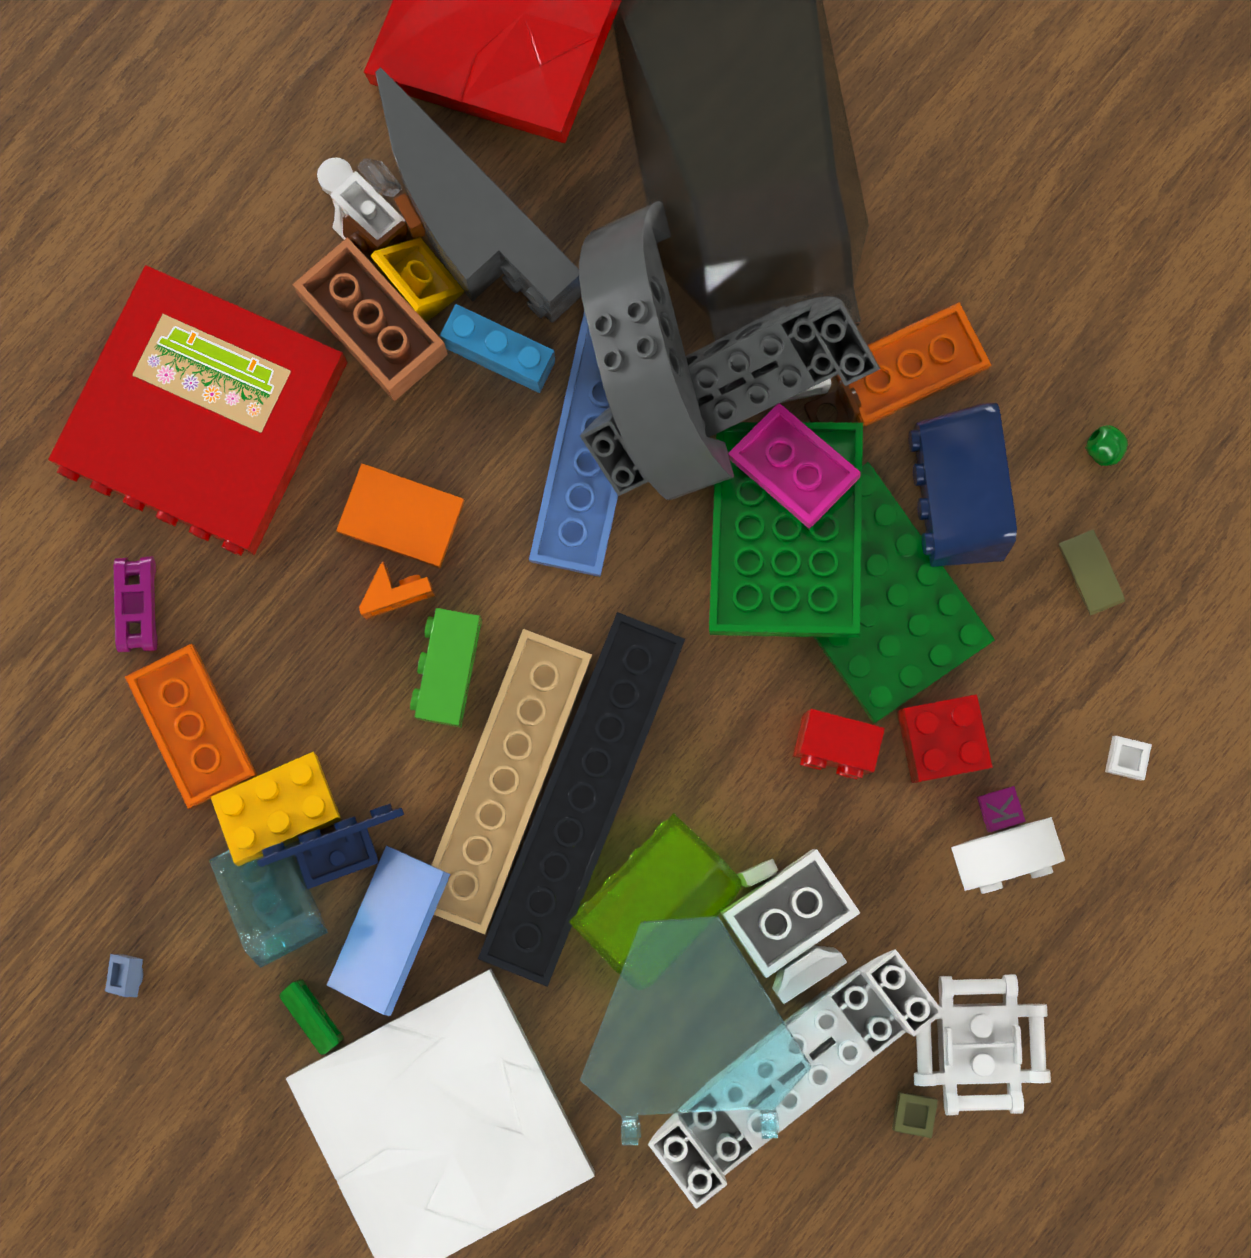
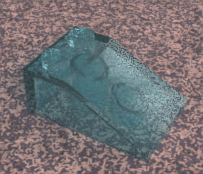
M229 850L209 860L243 949L260 968L328 933L310 890L306 889L302 874L293 856L262 867H258L256 859L238 867L234 864Z

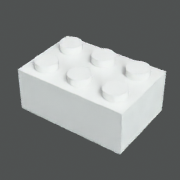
M817 849L810 850L720 912L762 975L766 978L860 914Z

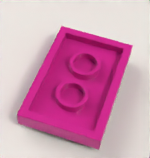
M780 403L728 453L729 459L809 529L846 493L861 475L857 468Z

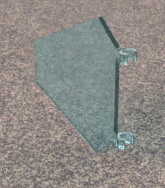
M718 916L641 921L580 1081L621 1115L623 1146L639 1144L638 1138H641L642 1135L638 1115L749 1109L760 1110L762 1139L778 1138L779 1118L776 1107L809 1071L811 1064Z

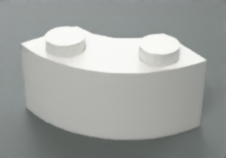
M1052 817L1022 824L951 847L964 890L980 888L981 894L1003 888L1001 881L1030 873L1031 878L1053 873L1052 865L1065 861Z

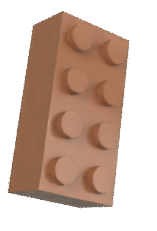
M348 237L292 284L300 299L394 402L448 355L445 343Z

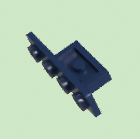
M391 803L370 810L371 818L357 822L356 817L353 816L334 823L336 830L321 835L320 829L300 835L298 836L300 843L286 849L283 842L261 850L263 857L256 859L257 865L262 867L295 855L306 889H310L378 864L379 861L367 828L404 815L403 809H393Z

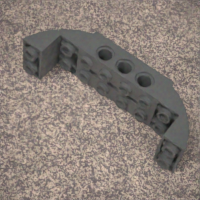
M829 296L801 301L787 307L784 305L686 356L706 437H711L836 375H839L844 385L847 386L880 370L877 361L843 301L837 297ZM609 407L580 434V437L617 495L620 496L649 481L643 475L626 447Z

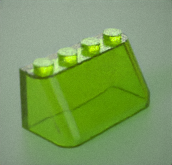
M673 813L668 820L663 821L657 826L654 834L640 848L631 853L628 861L615 874L609 876L604 881L602 888L589 901L579 907L577 914L569 923L617 973L635 988L643 989L656 981L737 896L741 889L742 881L714 850Z

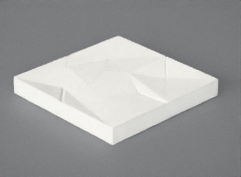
M491 968L286 1078L374 1258H446L595 1177V1170Z

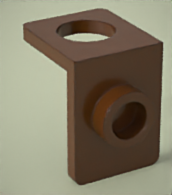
M346 214L343 217V235L345 238L348 237L362 254L373 262L371 258L372 253L386 248L395 236L397 238L390 246L407 241V224L404 221L399 222L377 240L349 214Z
M840 380L836 391L812 400L804 406L810 422H820L816 415L817 409L821 405L830 404L835 407L838 414L834 423H854L860 412L861 402L856 390L849 388V385L845 386L842 380Z

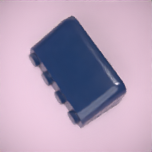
M978 404L917 422L914 429L909 431L908 440L910 452H916L917 464L913 465L914 485L920 486L922 498H918L917 510L919 520H925L926 533L922 534V549L924 555H929L931 567L1004 561L1016 542L1017 524L998 404Z

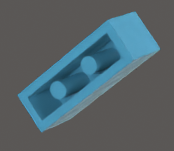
M455 304L439 335L445 343L447 350L538 393L541 392L555 364L553 349Z

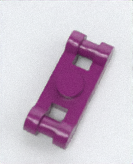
M141 557L140 561H129L128 558H115L113 568L115 645L117 652H131L132 648L155 651L157 650L158 638L155 626L154 578L156 575V564L154 557ZM140 575V584L129 585L130 576ZM130 623H141V633L131 634Z

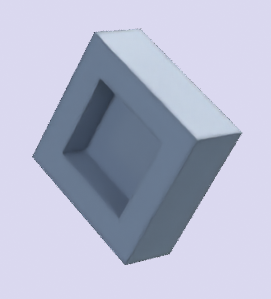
M110 954L105 992L123 997H138L139 986L143 980V959L124 954Z

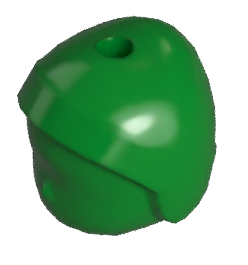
M1106 425L1099 427L1090 435L1085 449L1099 465L1113 466L1124 457L1128 447V440L1118 428Z

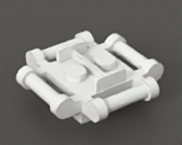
M1015 974L1003 975L1002 979L953 980L952 976H940L938 981L939 1006L944 1013L937 1018L939 1071H933L931 1024H929L916 1035L918 1072L914 1073V1085H943V1102L946 1115H958L959 1111L1009 1110L1010 1114H1022L1024 1112V1098L1021 1083L1051 1082L1050 1070L1046 1069L1044 1017L1048 1016L1047 1004H1017L1018 980ZM954 995H1003V1003L953 1004ZM1018 1017H1029L1031 1069H1021V1029L1018 1025ZM1007 1083V1094L958 1096L957 1084Z

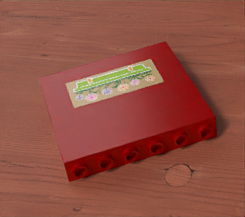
M145 265L48 460L59 467L56 473L77 482L79 477L91 481L89 488L110 497L113 491L124 496L122 503L143 512L146 506L157 511L155 517L169 525L176 527L179 521L190 526L188 532L200 539L209 541L210 537L213 536L224 541L221 547L238 556H242L244 551L255 555L348 362L343 352Z

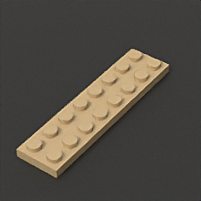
M526 629L522 630L432 862V866L450 874L434 915L486 934L591 661L592 654Z

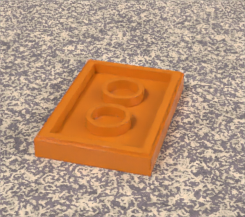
M361 463L336 531L342 535L441 568L465 500Z

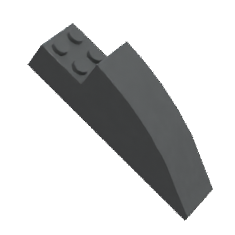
M380 67L375 74L392 151L400 177L422 221L425 234L446 269L472 302L504 274L502 279L514 293L521 291L529 299L527 305L537 317L542 319L545 316L551 323L555 322L582 297L579 269Z

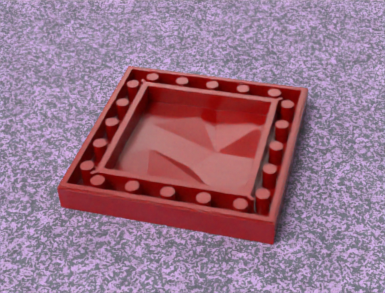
M393 0L364 69V74L371 85L378 86L375 72L381 67L408 96L565 144L622 0Z

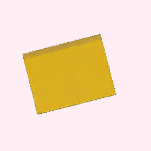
M421 237L376 250L371 255L375 268L425 322H428L464 292Z

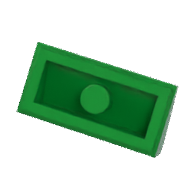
M303 979L294 981L280 993V999L321 1055L326 1054L344 1040L342 1033Z

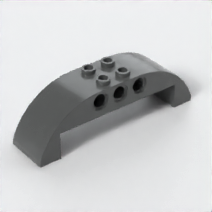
M658 201L599 227L587 235L581 247L579 281L585 316L603 387L615 423L626 447L643 475L659 494L666 500H672L734 477L726 443L706 437L656 244L671 237L663 203Z

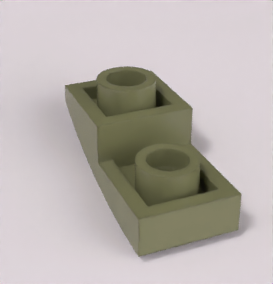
M1094 530L1059 543L1060 552L1075 579V586L1090 616L1125 602L1113 569Z

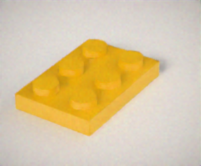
M314 752L211 796L233 862L238 867L263 856L261 850L281 842L286 846L299 840L298 836L317 829L322 830L336 822L342 821L319 759Z

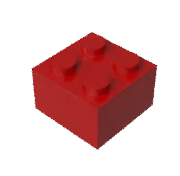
M977 694L907 707L897 711L912 783L993 768Z
M810 709L802 716L792 757L800 758V765L807 768L821 770L826 769V766L837 768L836 775L854 780L862 779L863 775L874 773L885 728Z

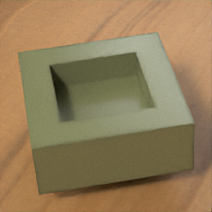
M898 1091L892 1129L895 1132L932 1138L938 1100L933 1097Z

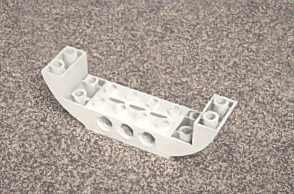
M897 950L889 951L854 970L825 991L823 990L707 1081L700 1090L690 1097L661 1126L648 1145L697 1209L727 1185L725 1178L727 1173L904 1033L907 1032L914 1037L941 1016L944 1011Z

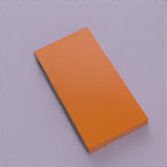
M960 302L868 344L880 370L849 384V388L856 390L861 402L857 421L858 423H863V427L870 425L979 374L992 366ZM836 375L835 377L839 383L841 378L839 375Z
M189 644L125 676L188 809H192L210 800L213 795L257 776L195 645Z

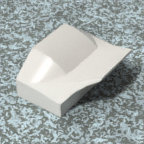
M357 171L330 194L335 207L332 228L344 240L346 238L343 235V217L346 214H349L377 240L399 222H405V219Z
M814 945L778 970L772 989L779 1000L785 1004L846 964L847 961L841 952L834 947Z

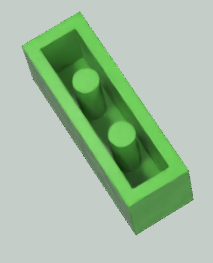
M436 608L434 617L428 616L425 627V638H430L427 653L421 652L417 673L423 675L420 689L414 688L410 704V710L415 711L414 717L416 719L462 728L482 625L480 616Z

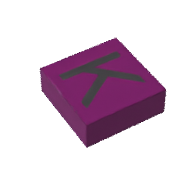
M1015 786L977 797L988 832L1026 822Z

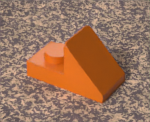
M381 562L359 606L360 613L365 619L433 597L435 593L428 577L421 579L420 575H413L400 580V586L394 588L388 568L384 562Z

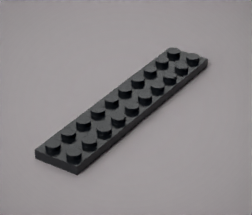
M619 612L616 613L479 954V960L548 987L685 638Z

